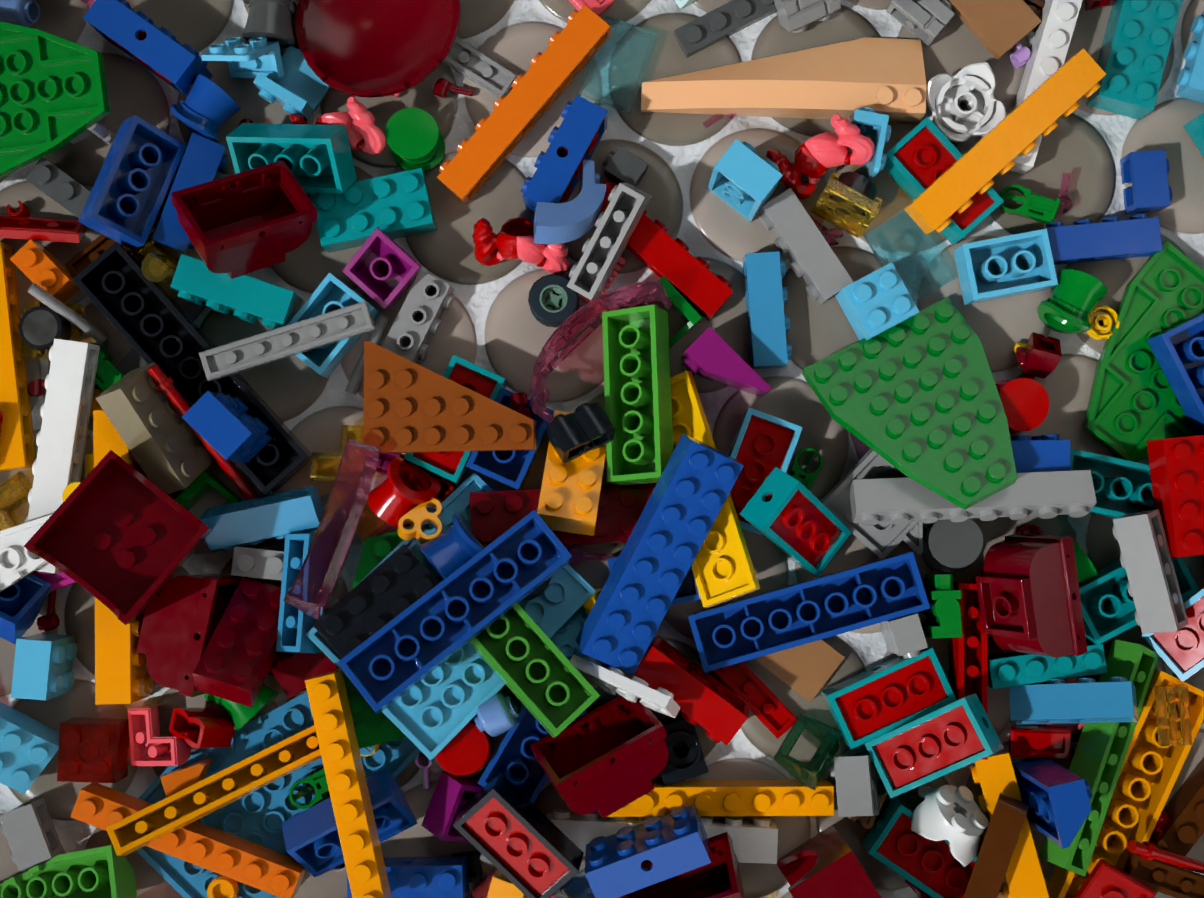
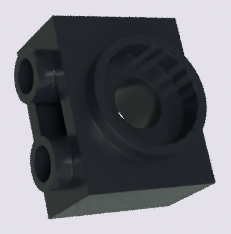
M682 715L660 721L667 734L664 740L669 755L666 766L656 776V779L662 778L663 784L666 786L708 773L695 726L685 720ZM676 742H685L688 745L687 750L682 754L674 753L672 747Z

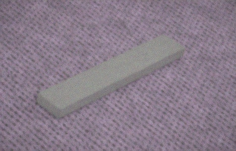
M364 301L200 352L199 355L207 381H213L376 330L368 302Z

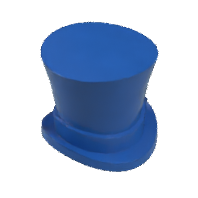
M201 74L196 75L185 101L181 100L178 105L172 104L170 107V111L192 133H196L216 143L220 139V136L217 134L219 127L241 109L224 90Z
M456 513L452 516L454 524L448 528V531L417 546L443 579L447 578L485 548L468 531Z

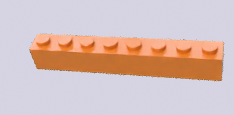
M585 4L579 11L576 9L570 14L566 21L567 25L561 32L557 31L553 34L548 42L549 47L543 54L539 52L535 55L530 63L531 68L525 75L520 74L514 80L511 86L513 89L506 97L502 95L493 106L494 111L488 118L483 117L475 127L476 132L470 139H464L457 148L458 153L451 161L449 159L446 160L439 168L438 180L466 205L611 36L610 25Z
M93 782L80 790L70 817L107 831L106 827L152 805V803ZM194 821L146 845L157 851L280 898H293L298 892L306 869L293 857L199 821Z

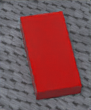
M1010 726V757L1070 759L1071 731L1069 728Z

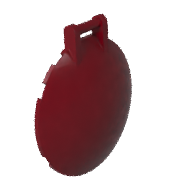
M300 0L296 14L298 45L308 66L330 87L342 93L358 97L373 98L393 95L423 81L446 58L458 33L461 3L460 0Z

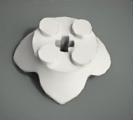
M988 62L970 64L962 68L954 76L946 73L938 74L928 81L926 100L932 113L931 119L949 141L963 142L972 136L986 135L1007 116L1003 103L993 96L996 80ZM964 102L966 104L965 109L968 110L963 111L958 105Z
M952 785L941 787L920 786L918 788V795L924 801L913 812L911 830L928 840H948L953 857L964 867L967 866L977 854L981 834L989 825L988 819L973 800L972 792L965 786H960L959 788Z

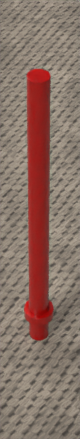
M157 364L152 365L147 369V372L157 383L155 387L158 391L164 392L180 415L183 416L190 409L189 405L173 386V379L170 376L167 377ZM190 426L246 500L258 498V495L232 461L225 460Z
M1130 840L1127 844L1129 852L1140 855L1144 860L1151 861L1155 859L1204 874V862L1157 848L1153 843L1147 841L1140 843Z

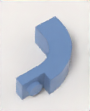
M583 160L579 177V195L576 198L565 203L537 202L534 216L535 244L567 243L582 237L595 225L601 213L606 184H599V173H595L594 161Z

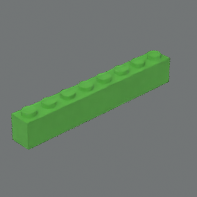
M1113 639L1106 660L1107 673H1102L1099 682H1108L1110 677H1125L1127 681H1132L1136 689L1138 718L1159 655L1141 644ZM1137 722L1084 724L1069 771L1088 782L1092 791V799H1089L1091 811L1069 847L1061 848L1051 839L1045 837L1039 858L1081 876H1086Z

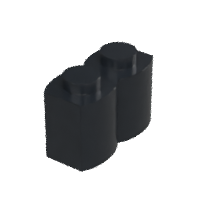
M587 402L578 406L574 413L567 415L559 414L553 417L547 425L546 435L562 462H568L590 450L597 449L611 442L614 439L616 429L599 402L591 404Z

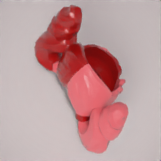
M350 96L347 99L349 112H330L317 118L316 125H345L351 150H360L376 155L381 154L386 147L385 134L375 125V117L370 111H367V108L362 103L357 101L355 96ZM290 114L289 116L291 124H309L299 114Z
M838 113L834 114L831 118V125L835 128L834 131L836 133L826 131L806 140L795 151L794 163L790 162L786 155H782L776 149L767 150L766 157L779 167V172L783 175L780 182H784L787 190L791 188L797 198L805 199L810 197L817 189L820 178L832 167L844 164L863 165L870 162L875 153L874 142L869 137L861 135L860 128L851 124L848 118H842ZM847 147H849L853 153H850ZM802 174L808 177V181L801 179Z
M484 218L474 224V233L472 235L473 243L475 244L474 255L475 259L484 266H493L506 259L509 261L522 260L523 262L535 264L552 274H563L570 268V261L566 257L568 255L566 244H535L534 225L528 218L509 219L503 224L498 234L493 232L490 222Z

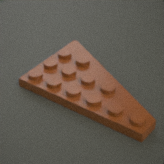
M364 341L363 453L536 450L535 420L371 341Z

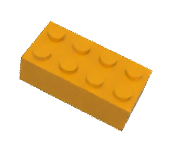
M554 410L553 417L559 414H571V412ZM549 440L537 513L551 530L594 536L606 445L590 450L571 461L562 462Z

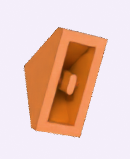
M206 758L171 770L161 776L160 779L166 797L203 780L213 760Z

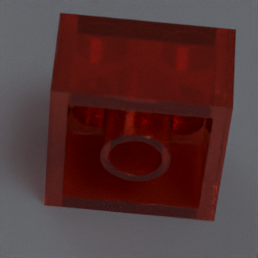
M73 717L60 722L57 781L116 783L127 777L130 740L128 719Z

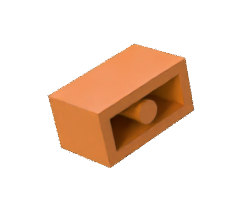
M30 239L10 258L32 283H36L62 303H65L80 289L72 280L74 276L46 246Z

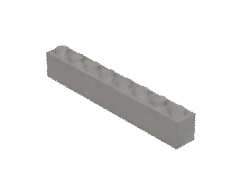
M1091 470L1017 473L1015 484L965 510L909 477L856 479L852 481L849 491L853 523H861L864 526L876 525L879 522H891L895 525H901L908 521H920L921 523L928 524L945 519H950L951 522H963L970 518H980L981 521H992L998 517H1010L1012 520H1021L1028 516L1050 519L1057 515H1069L1070 517L1078 518L1089 514L1097 503Z

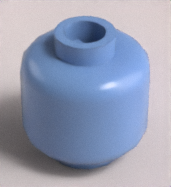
M0 0L1 22L31 28L40 17V7L35 0Z
M499 692L478 706L474 721L481 732L486 731L490 736L496 737L516 726L517 717L520 716V712L512 696H506Z

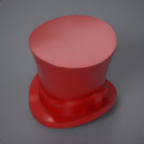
M1017 378L995 383L1007 417L1010 435L1035 429L1045 420L1049 410V397L1045 388L1039 382L1029 378Z
M393 457L387 468L388 478L369 492L367 501L376 516L386 523L398 527L399 519L417 505L432 500L439 493L441 485L432 473L421 466L401 457ZM404 524V525H403V527H409V526H411V524Z
M469 721L435 756L436 760L450 774L458 776L475 774L482 770L490 761L493 752L491 736L486 731L481 732L476 726L475 721Z

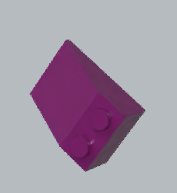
M710 326L684 351L681 357L684 360L682 365L687 371L692 372L693 376L697 373L702 378L759 397L771 389Z

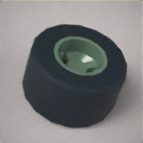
M549 274L542 276L534 282L529 291L528 302L531 313L538 322L547 327L557 328L568 324L574 319L579 309L580 300L578 293L567 287L570 279L563 275Z

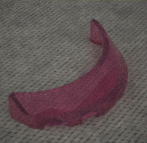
M659 281L636 283L603 294L570 315L553 332L536 360L530 381V405L536 415L548 423L554 421L553 416L544 405L550 396V392L544 383L550 372L602 324V312L650 304H658L666 309L672 306L668 295Z
M347 438L335 481L308 554L292 587L284 598V601L318 620L321 618L324 606H327L331 599L335 584H337L347 560L380 460V448L351 438Z

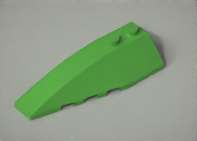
M113 844L63 853L1 883L0 898H137L134 868L124 856H117Z

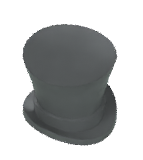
M243 0L245 4H248L249 8L246 26L242 35L246 41L255 37H266L267 41H279L280 49L288 48L295 44L291 16L294 14V9H298V0Z
M950 519L938 520L930 524L923 534L922 556L930 567L940 572L950 573L964 569L978 558L983 548V534L980 527L972 519H967L963 522H951Z

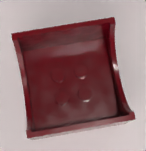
M110 450L24 547L81 585L126 625L136 620L212 530Z
M833 825L777 860V866L790 885L788 890L793 898H881L854 853Z

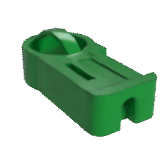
M1016 184L1008 185L1000 192L999 196L1001 198L1022 203V206L1017 209H1009L1002 203L999 206L1003 212L1045 224L1053 222L1060 204L1058 197L1056 201H1053V198L1036 193L1031 194L1032 190ZM1016 190L1019 191L1022 195H1024V198L1006 192Z
M98 345L100 350L95 383L104 392L125 376V374L120 373L111 363L113 358L107 349Z
M810 447L798 450L790 468L793 472H790L789 475L800 481L809 491L823 466V458L820 452ZM805 451H808L800 469L798 467L799 457ZM816 453L819 459L818 466L815 470L806 472L813 454Z
M324 767L293 783L289 791V798L295 807L300 809L309 808L324 798L323 793L325 795L329 793ZM299 784H311L310 786L294 794V789ZM315 790V797L311 802L301 803L297 801L300 797Z

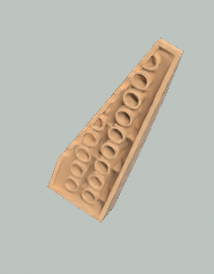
M864 37L642 82L641 112L831 120L832 116L836 113L842 118H848L855 109L869 107L875 109V113L889 115L888 122L918 123L926 114L927 85L922 44L920 39Z

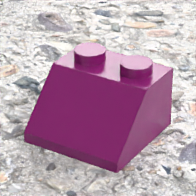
M378 227L342 272L381 307L387 309L395 306L408 291L422 266Z
M441 771L421 826L440 840L470 843L453 827V824L460 809L484 787L477 784L479 780L473 777L458 776Z

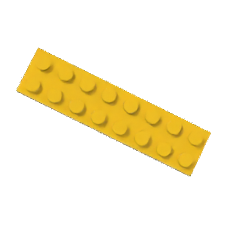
M686 370L671 377L673 451L683 433L716 449L692 372ZM730 493L691 565L704 608L715 606L760 589Z

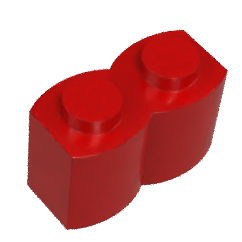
M174 708L169 725L172 735L179 739H185L192 748L230 747L235 732L233 722L227 717H218L217 713L211 708Z

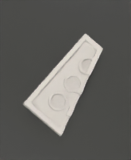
M51 515L0 531V592L47 563L46 560L26 549L24 545Z
M573 655L570 660L574 667L594 688L600 686L605 692L615 695L617 692L633 703H636L639 698L641 699L640 703L645 707L676 718L681 708L673 700L674 695L661 687H658L657 690L649 688V684L641 678L633 676L631 680L624 677L625 674L621 670L613 666H609L608 669L601 667L599 661L587 655L584 659Z

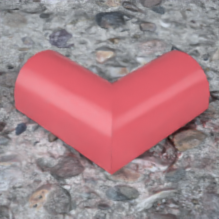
M146 705L127 709L131 767L180 766L187 762L191 754V746L187 744L185 739H179L175 736H161L159 705Z

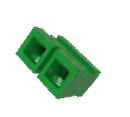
M925 574V592L930 609L923 610L927 624H921L924 636L929 638L962 637L961 611L959 602L956 600L961 599V590L953 589L952 574Z

